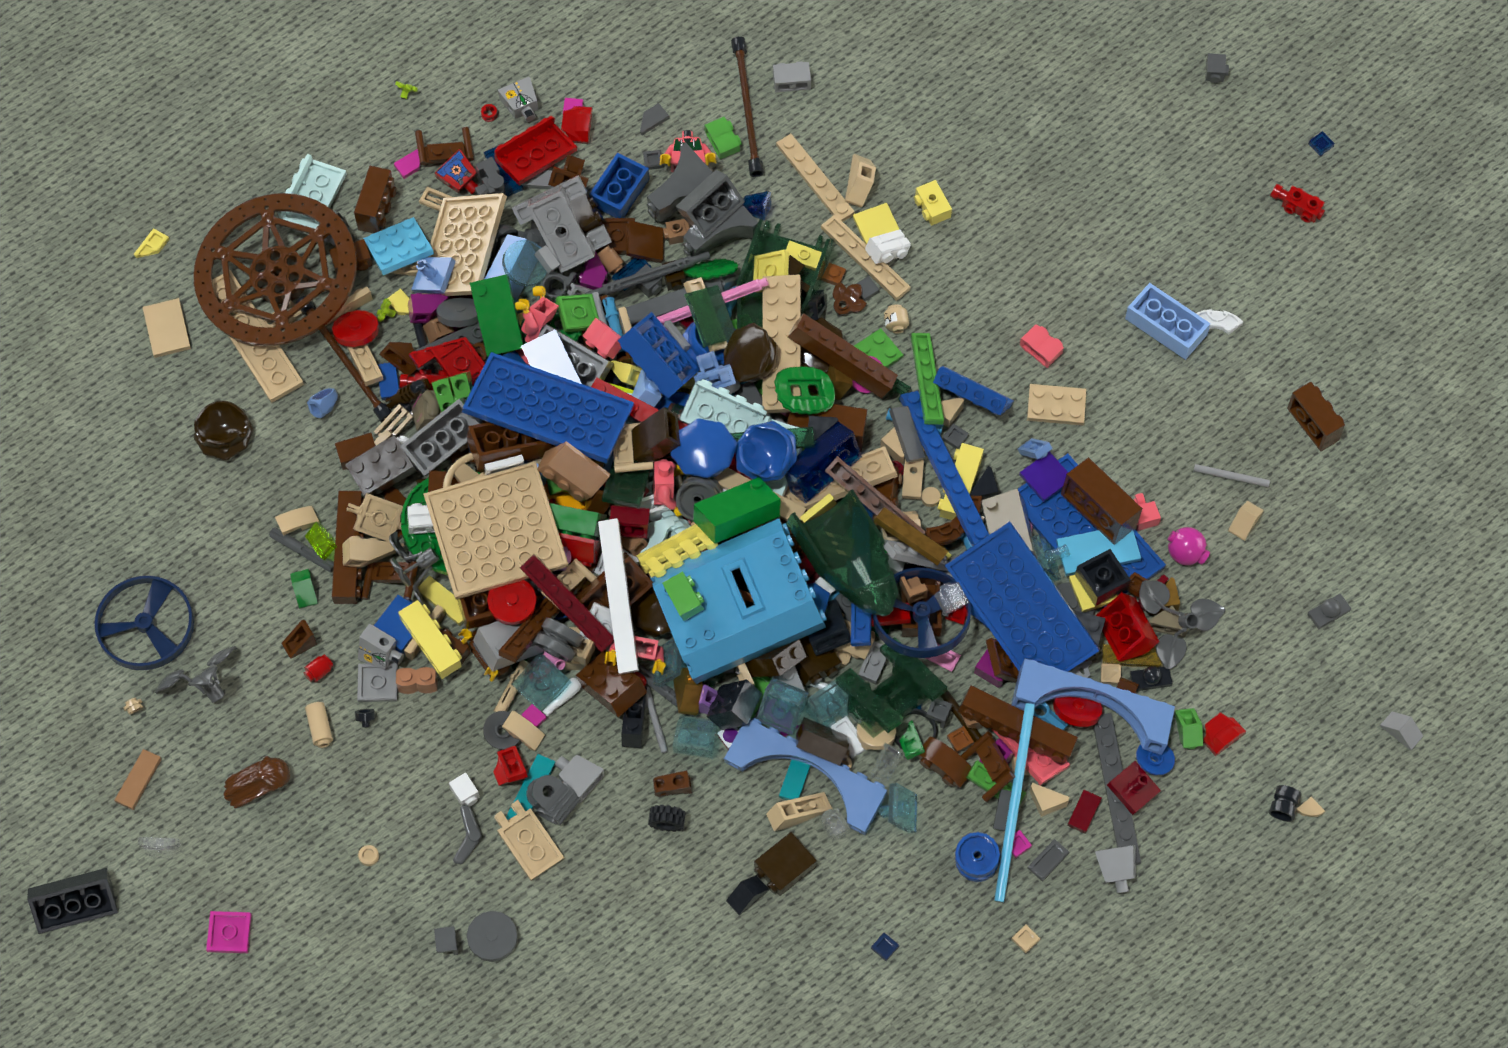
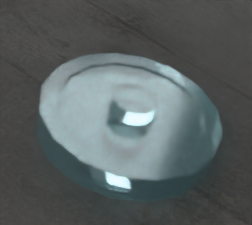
M528 240L516 241L503 254L502 266L504 272L517 285L533 286L540 282L547 273L534 255L541 249L535 242Z

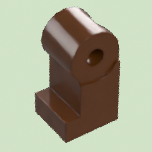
M687 770L658 776L653 779L655 796L662 797L670 794L692 793L691 779Z

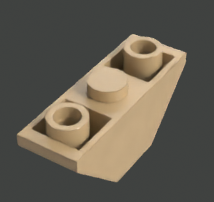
M854 154L852 158L845 202L862 207L874 183L876 167L871 160Z

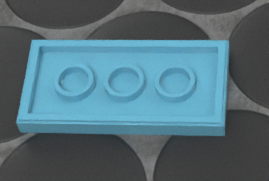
M1099 530L1056 539L1065 576L1074 575L1078 565L1108 549L1112 550L1121 565L1141 561L1133 530L1115 545Z

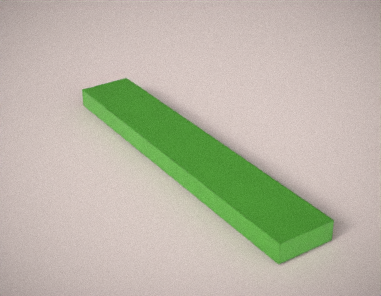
M911 333L924 424L943 425L944 417L939 386L933 383L936 376V368L930 333Z

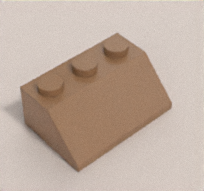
M567 441L545 451L537 469L545 478L556 483L560 489L565 490L575 500L580 502L591 498L610 477L609 472Z

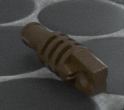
M421 379L424 383V389L430 390L431 386L428 379ZM411 382L398 389L396 394L387 397L385 402L391 401L386 405L392 409L401 403L407 404L417 399L421 392L413 393L410 389V385L413 383Z

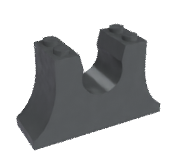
M687 143L680 147V159L672 175L647 196V212L653 219L656 218L659 222L670 218L678 211L676 205L713 173ZM741 205L705 239L693 227H690L683 237V252L686 256L693 257L709 252L717 245L731 239H753L758 235V221Z

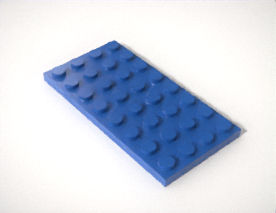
M491 352L462 408V413L555 446L567 441L587 457L607 464L634 407V402Z
M1069 454L1058 460L1067 472L1078 466ZM1027 483L1018 488L1024 500L1028 519L1032 527L1059 558L1060 554L1056 539L1098 530L1061 495L1062 490L1043 502ZM1133 530L1141 561L1121 566L1129 577L1136 572L1149 580L1163 570L1166 564L1138 532ZM1127 590L1124 591V592H1122V593H1125V594H1127V595L1130 594V592L1127 591Z
M1010 521L945 564V567L970 600L1018 671L1026 658L1068 672L1100 651Z

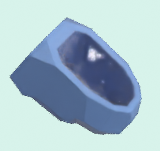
M328 388L310 397L307 402L310 413L317 418L324 417L333 410L334 404L338 399V393L335 389Z

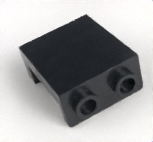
M836 599L827 603L825 610L827 620L824 621L826 628L808 635L816 656L851 643L850 634Z

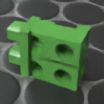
M470 371L432 382L441 412L461 397L467 400L473 388Z

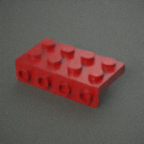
M549 116L542 119L536 125L527 128L521 134L512 137L506 143L500 144L495 149V161L520 186L565 159L567 155L576 152L577 146L555 124V118Z

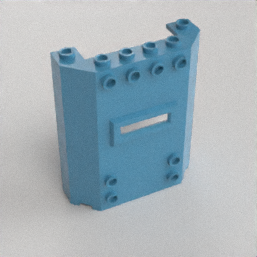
M776 519L719 544L714 549L701 552V555L696 559H685L681 567L666 569L667 573L662 577L650 576L654 591L680 655L688 667L692 680L696 684L826 628L824 621L827 618L823 609L819 610L814 602L816 594L812 586L808 588L806 583L809 580L805 569H800L799 563H802L798 552L794 553L791 546H794V542L790 536L787 524H782L780 519ZM738 568L741 570L755 604L749 608H746L731 572ZM682 571L686 577L691 576L695 583V586H693L695 593L700 592L705 601L702 603L705 610L685 621L680 617L662 584Z

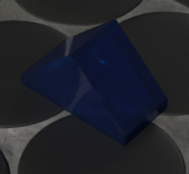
M766 191L746 195L743 199L745 202L742 205L753 217L765 220L771 208V192Z

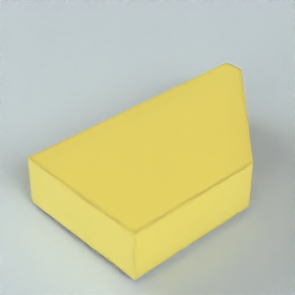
M153 228L136 250L134 256L140 258L158 254L169 241V237Z
M400 288L387 299L391 302L390 307L398 315L409 314V297Z

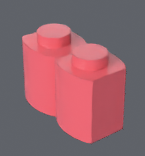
M597 318L594 319L583 334V337L587 339L585 343L593 349L595 347L599 349L597 353L605 359L607 357L614 359L621 349L618 342L621 336Z
M1034 325L1020 340V346L1046 368L1063 353L1064 347L1062 342L1057 338L1049 336L1047 329L1042 326Z

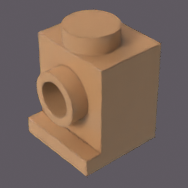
M685 219L665 222L666 228H663V234L665 239L668 238L669 245L682 243L684 235L690 228L689 223Z

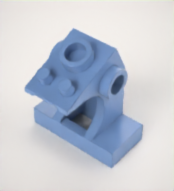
M714 351L696 356L700 372L693 376L695 382L704 379L711 382L712 387L717 389L736 384L730 364L725 366L718 365Z

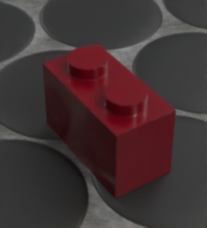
M611 505L609 520L616 518L619 520L621 536L647 539L649 508Z

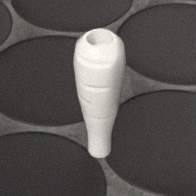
M570 678L564 683L549 705L542 711L547 717L579 692L581 683L578 679Z

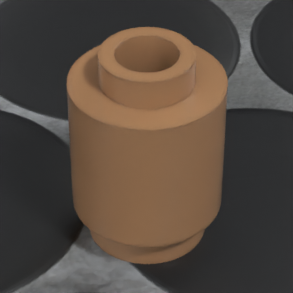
M609 245L597 254L609 273L611 271L616 273L623 267L621 263L624 261L614 248H610Z

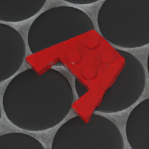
M466 337L409 353V357L418 369L435 358L448 377L470 371L473 386L485 365Z

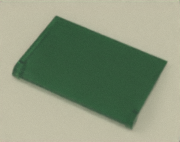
M715 285L684 294L703 348L730 340L734 327L719 286Z

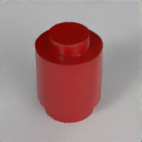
M323 654L304 667V675L310 682H318L331 671L334 665Z

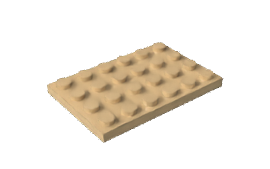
M497 193L443 198L430 243L434 254L428 256L452 257L456 261L446 291L442 295H472L470 282L484 279L507 198L505 194Z

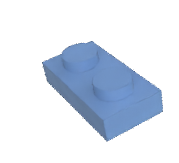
M1031 438L1020 446L1018 451L1023 456L1042 459L1053 448L1049 442Z

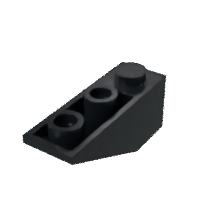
M646 694L624 712L621 732L622 747H642Z

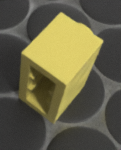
M936 180L916 188L915 203L917 206H921L923 210L922 215L926 221H929L931 226L951 218L952 208Z

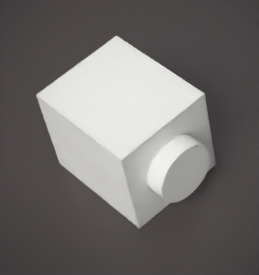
M466 773L449 782L450 789L461 806H472L480 798L478 790Z

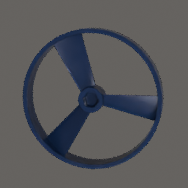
M930 568L906 569L889 577L877 590L873 601V624L880 639L894 651L915 658L936 657L954 649L964 639L970 625L971 604L955 579L948 574ZM903 576L905 579L914 577L930 578L946 584L928 601L917 602L914 607L884 593L892 585L900 582V577ZM962 599L967 610V620L963 629L951 641L938 646L929 621L930 614ZM877 604L913 612V619L918 623V648L903 645L885 633L877 619Z
M138 576L119 583L104 596L95 616V633L105 654L118 665L132 670L156 669L173 661L188 645L194 628L193 611L186 595L174 583L156 576ZM152 583L143 612L136 616L135 622L100 623L106 606L118 593L134 585ZM171 590H174L183 598L189 612L188 628L178 646L159 631L153 622V618ZM137 627L141 633L148 635L161 659L147 663L124 661L110 653L104 646L101 638Z

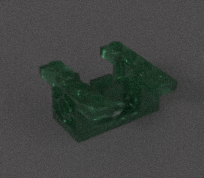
M895 637L892 638V639H894L895 641L901 643V642H900L898 639H896ZM886 644L880 647V652L893 664L892 676L880 683L875 690L872 691L870 683H866L851 668L835 679V683L848 694L847 713L873 738L884 730L887 733L891 732L903 723V717L914 708H917L928 699L933 702L947 692L948 688L918 658L900 654Z

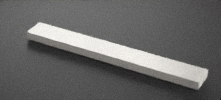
M616 518L599 521L618 673L639 671L619 520Z

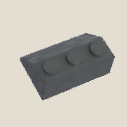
M715 170L677 204L676 208L683 218L705 239L745 201L729 177Z

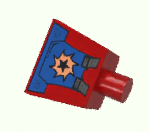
M460 149L435 172V177L457 193H460L465 188L472 195L475 193V188L478 187L473 181L477 176V172Z

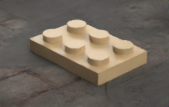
M1030 384L1027 421L1084 426L1086 389Z

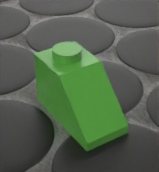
M1195 709L1175 710L1179 739L1183 748L1194 749L1197 746H1203L1202 723Z

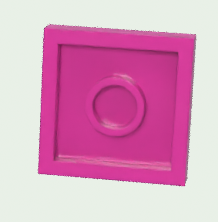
M210 911L206 951L248 954L251 913Z

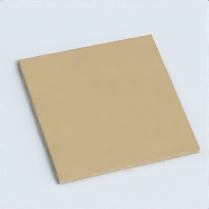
M536 461L424 493L455 600L528 579L529 577L520 567L533 554L550 571L569 566L540 473L537 470Z

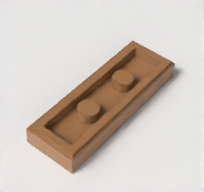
M143 749L114 801L134 810L158 767L161 757Z

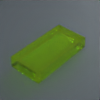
M318 522L305 535L310 545L323 560H326L337 547L323 526Z

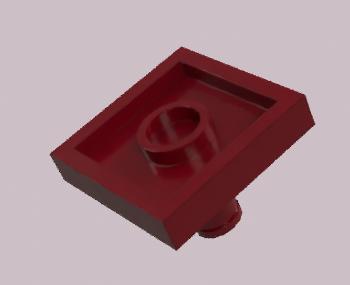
M1136 761L1131 763L1107 784L1132 815L1161 791Z

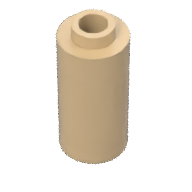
M323 702L311 703L305 707L313 744L319 748H324L333 741L325 705Z

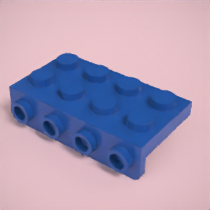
M944 366L938 369L933 381L940 388L949 390L958 397L966 398L972 401L973 404L982 406L996 415H1002L1012 406L1014 401Z

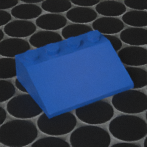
M652 312L618 340L621 348L630 354L634 363L643 369L646 377L657 385L659 392L667 398L700 371L696 362Z

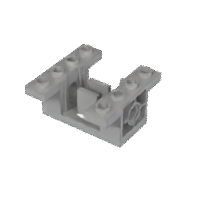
M579 175L512 207L520 225L532 219L534 220L547 247L560 263L558 268L561 273L595 257V250L612 242L604 224L583 233L569 206L571 200L587 193ZM564 227L566 233L560 234L557 228Z

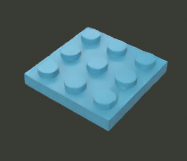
M414 217L363 238L382 275L434 254L431 245Z

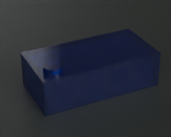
M838 421L799 453L797 461L785 474L791 493L804 503H807L834 481L825 473V470L837 456L850 467L856 463L862 456L854 432Z

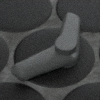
M467 805L460 807L466 837L453 859L455 864H463L482 839V834L470 806Z

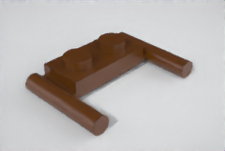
M469 127L462 128L464 144L463 142L427 144V147L424 146L422 131H415L420 165L445 163L459 149L468 161H473L474 156Z
M411 561L409 563H398L404 571L417 562ZM373 562L368 564L361 599L368 600L372 581L376 583H403L391 562ZM418 566L406 573V576L411 581V586H406L403 598L406 600H411Z
M989 731L960 755L967 761L977 752L992 781L996 782L992 788L982 795L983 800L986 802L1015 778V774L1011 772L1009 765L992 738L993 735Z

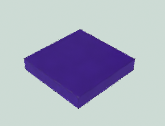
M1050 451L1047 452V456L1037 459L1019 473L1021 478L1043 502L1062 490L1066 474L1068 473Z

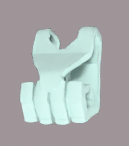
M670 510L661 513V520L649 523L648 536L645 539L648 545L640 553L691 526L682 516L677 517Z

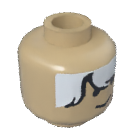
M891 305L884 312L887 330L898 334L902 333L909 326L908 312L902 305Z

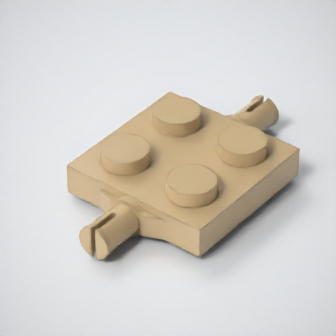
M366 493L360 507L351 503L348 504L351 508L347 507V511L357 514V520L353 528L356 531L388 541L392 533L397 529L401 530L400 515L403 509L402 505Z

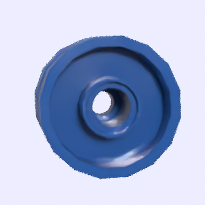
M980 832L970 833L964 836L957 844L955 852L956 868L967 880L974 882L986 881L998 869L999 847L989 835ZM979 855L981 857L977 859L974 856Z

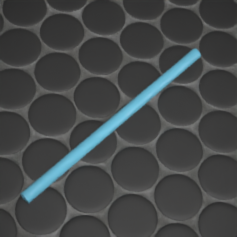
M1025 703L1014 772L1015 778L1012 784L994 901L1004 902L1035 710V705Z

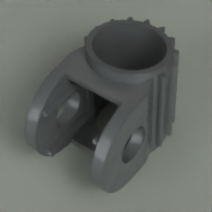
M556 270L549 274L546 273L545 279L540 284V286L546 289L545 298L554 303L557 296H568L567 291L572 289L571 283H576L577 273L571 272L569 277L557 273ZM555 279L563 283V291L551 287Z
M545 775L533 780L528 785L526 791L527 800L537 810V814L556 825H561L580 801L575 791L566 782L560 781L551 775ZM543 788L547 790V797L543 795Z

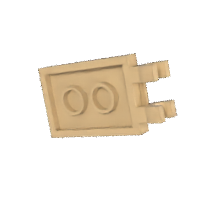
M519 800L511 804V808L516 813L514 817L507 820L502 811H500L494 818L502 827L497 830L498 834L531 881L563 860L564 857L532 809L530 808L525 811Z

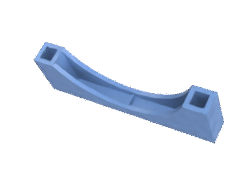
M1024 659L1019 670L1011 705L1024 711L1025 703L1034 704L1037 707L1045 701L1059 697H1080L1093 700L1109 707L1123 717L1137 734L1142 749L1162 755L1168 744L1175 706L1150 699L1147 696L1134 694L1109 684H1103L1091 678L1078 676L1053 666H1047L1035 660Z
M756 718L750 719L748 725L741 726L724 757L726 764L742 772L754 764L771 759H792L809 764L826 775L838 789L847 812V827L863 835L867 833L887 795V790L883 784L877 781L872 783L867 780L868 777L860 772L855 774L849 771L850 768L845 764L841 763L839 766L797 748L796 739L780 735V731L773 727L768 729L762 726L763 723Z

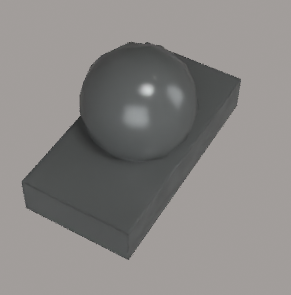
M1340 593L1333 598L1326 599L1321 605L1309 611L1308 616L1319 630L1350 612L1351 607Z

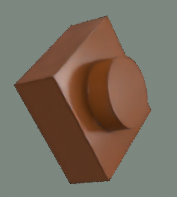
M829 263L822 276V281L836 286V284L842 282L846 269Z
M964 726L947 735L948 741L957 753L974 744L973 739Z

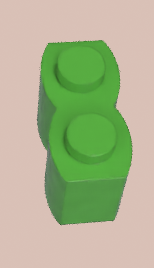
M725 117L704 125L705 134L720 160L740 152V145H742L739 136L733 133L734 129L731 121H727Z

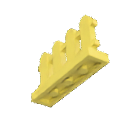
M695 524L636 555L645 574L649 573L651 577L655 576L658 578L667 573L666 569L670 567L679 568L684 564L683 560L687 558L696 559L701 555L700 551L706 548L708 550L714 549L718 546V543L714 544Z

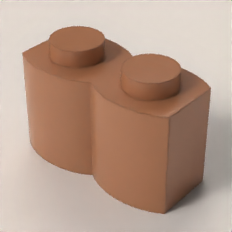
M423 667L417 670L401 668L396 670V685L398 692L403 694H412L417 691L433 693L437 691L438 677L436 670L430 667Z

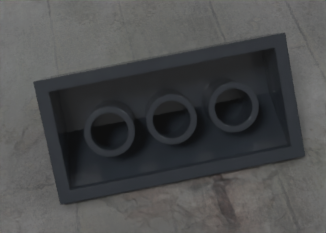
M107 868L28 888L27 900L38 934L118 913L113 886Z

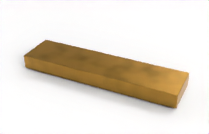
M885 507L873 521L937 566L948 553L945 548Z

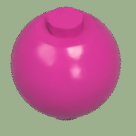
M1183 527L1176 532L1173 530L1167 539L1169 541L1168 551L1170 556L1181 565L1188 566L1197 562L1202 565L1210 554L1205 549L1207 545L1205 537L1195 528Z

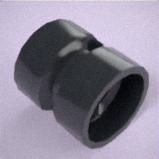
M1277 786L1273 797L1275 800L1272 801L1269 814L1282 821H1293L1297 811L1296 805L1299 804L1302 795L1301 792L1290 786Z

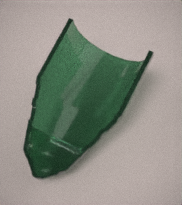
M850 490L833 508L806 523H801L796 513H792L786 525L817 575L863 613L880 616L890 615L893 611L895 599L898 596V589L893 571L890 570L888 564L889 556L885 553L883 546L885 542L854 490Z

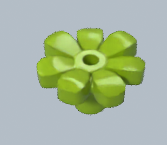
M398 81L395 83L402 90L400 97L407 99L409 92H417L418 90L417 87L410 84H403Z
M387 298L383 300L381 309H378L376 314L378 315L377 320L380 322L384 320L385 316L394 318L396 311L390 309L391 302Z

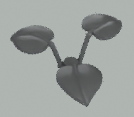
M394 532L389 536L392 547L407 563L414 558H417V563L403 571L394 558H391L390 562L407 587L411 586V581L406 576V573L417 566H420L421 569L426 568L413 585V590L421 605L425 604L430 613H432L434 608L428 604L419 592L418 585L428 571L433 568L431 565L440 559L432 547L424 552L421 551L418 554L408 556L399 542L397 532Z
M1144 580L1139 590V599L1142 607L1152 614L1158 613L1160 608L1179 616L1178 623L1182 629L1176 632L1174 636L1170 634L1162 635L1158 639L1160 642L1156 644L1158 658L1166 669H1171L1182 660L1186 653V642L1182 638H1177L1178 635L1191 628H1197L1201 631L1212 629L1226 610L1218 603L1203 598L1197 599L1191 604V613L1178 612L1164 606L1170 598L1169 590L1165 584L1159 581Z
M232 646L216 653L207 662V666L210 667L193 679L183 674V669L172 672L161 681L155 693L158 694L159 691L172 686L179 679L184 678L189 682V686H195L203 694L206 693L212 703L218 701L225 693L219 686L220 681L216 675L218 668L216 665L221 663L237 647Z

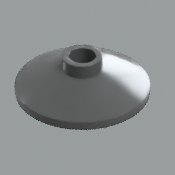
M495 712L484 723V737L496 749L504 750L517 745L520 741L517 738H513L506 730L505 735L499 734V730L504 729L502 726L511 712Z

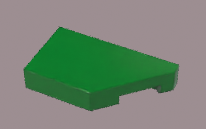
M911 720L908 723L905 734L902 735L899 741L907 760L925 753L914 722Z

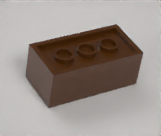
M833 404L832 408L827 412L819 414L813 413L808 415L789 412L787 424L807 431L809 416L836 417L839 420V425L816 445H828L830 448L862 452L867 423V409Z
M1089 457L1066 474L1061 495L1112 544H1117L1132 530L1136 529L1143 508Z

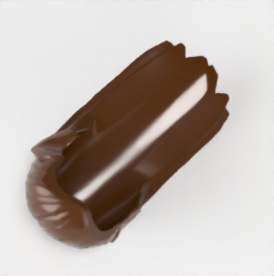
M266 756L262 761L231 775L225 781L226 785L224 788L226 790L223 794L224 798L227 801H231L230 806L239 808L264 794L285 786L290 780V769L284 760Z

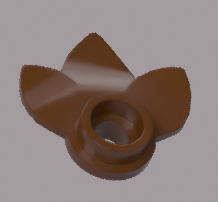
M841 282L836 284L832 295L835 300L834 310L837 314L857 313L865 308L867 303L860 299L862 293L860 284H852L847 288ZM841 303H845V304H846V306L843 307V308L840 307L839 305H840Z

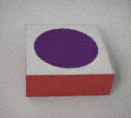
M736 727L721 730L717 733V736L728 750L739 730Z

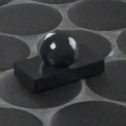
M1149 666L1143 670L1130 671L1131 681L1139 684L1137 691L1170 687L1173 684L1170 670L1164 666Z

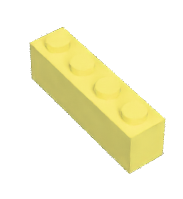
M962 443L960 449H956L953 459L956 460L955 467L970 495L984 449ZM945 494L944 499L940 498L937 509L940 510V517L953 520L956 517V513Z
M417 600L398 612L400 620L441 679L462 667L460 653L457 649L453 650L450 644L452 643L446 634L442 635L439 631L441 629L436 619L432 620L429 614L431 613L425 604L421 605Z

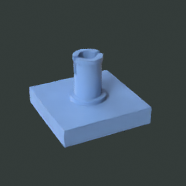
M426 257L417 262L418 265H416L418 272L411 290L414 293L444 294L456 261L452 257Z

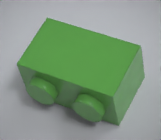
M682 571L662 583L683 621L705 610L702 606V603L705 601L700 592L695 593L693 589L695 583L690 575L686 577Z

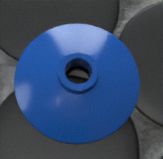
M1141 744L1136 751L1138 764L1150 774L1164 775L1171 771L1174 766L1175 756L1168 745L1162 755L1142 749Z

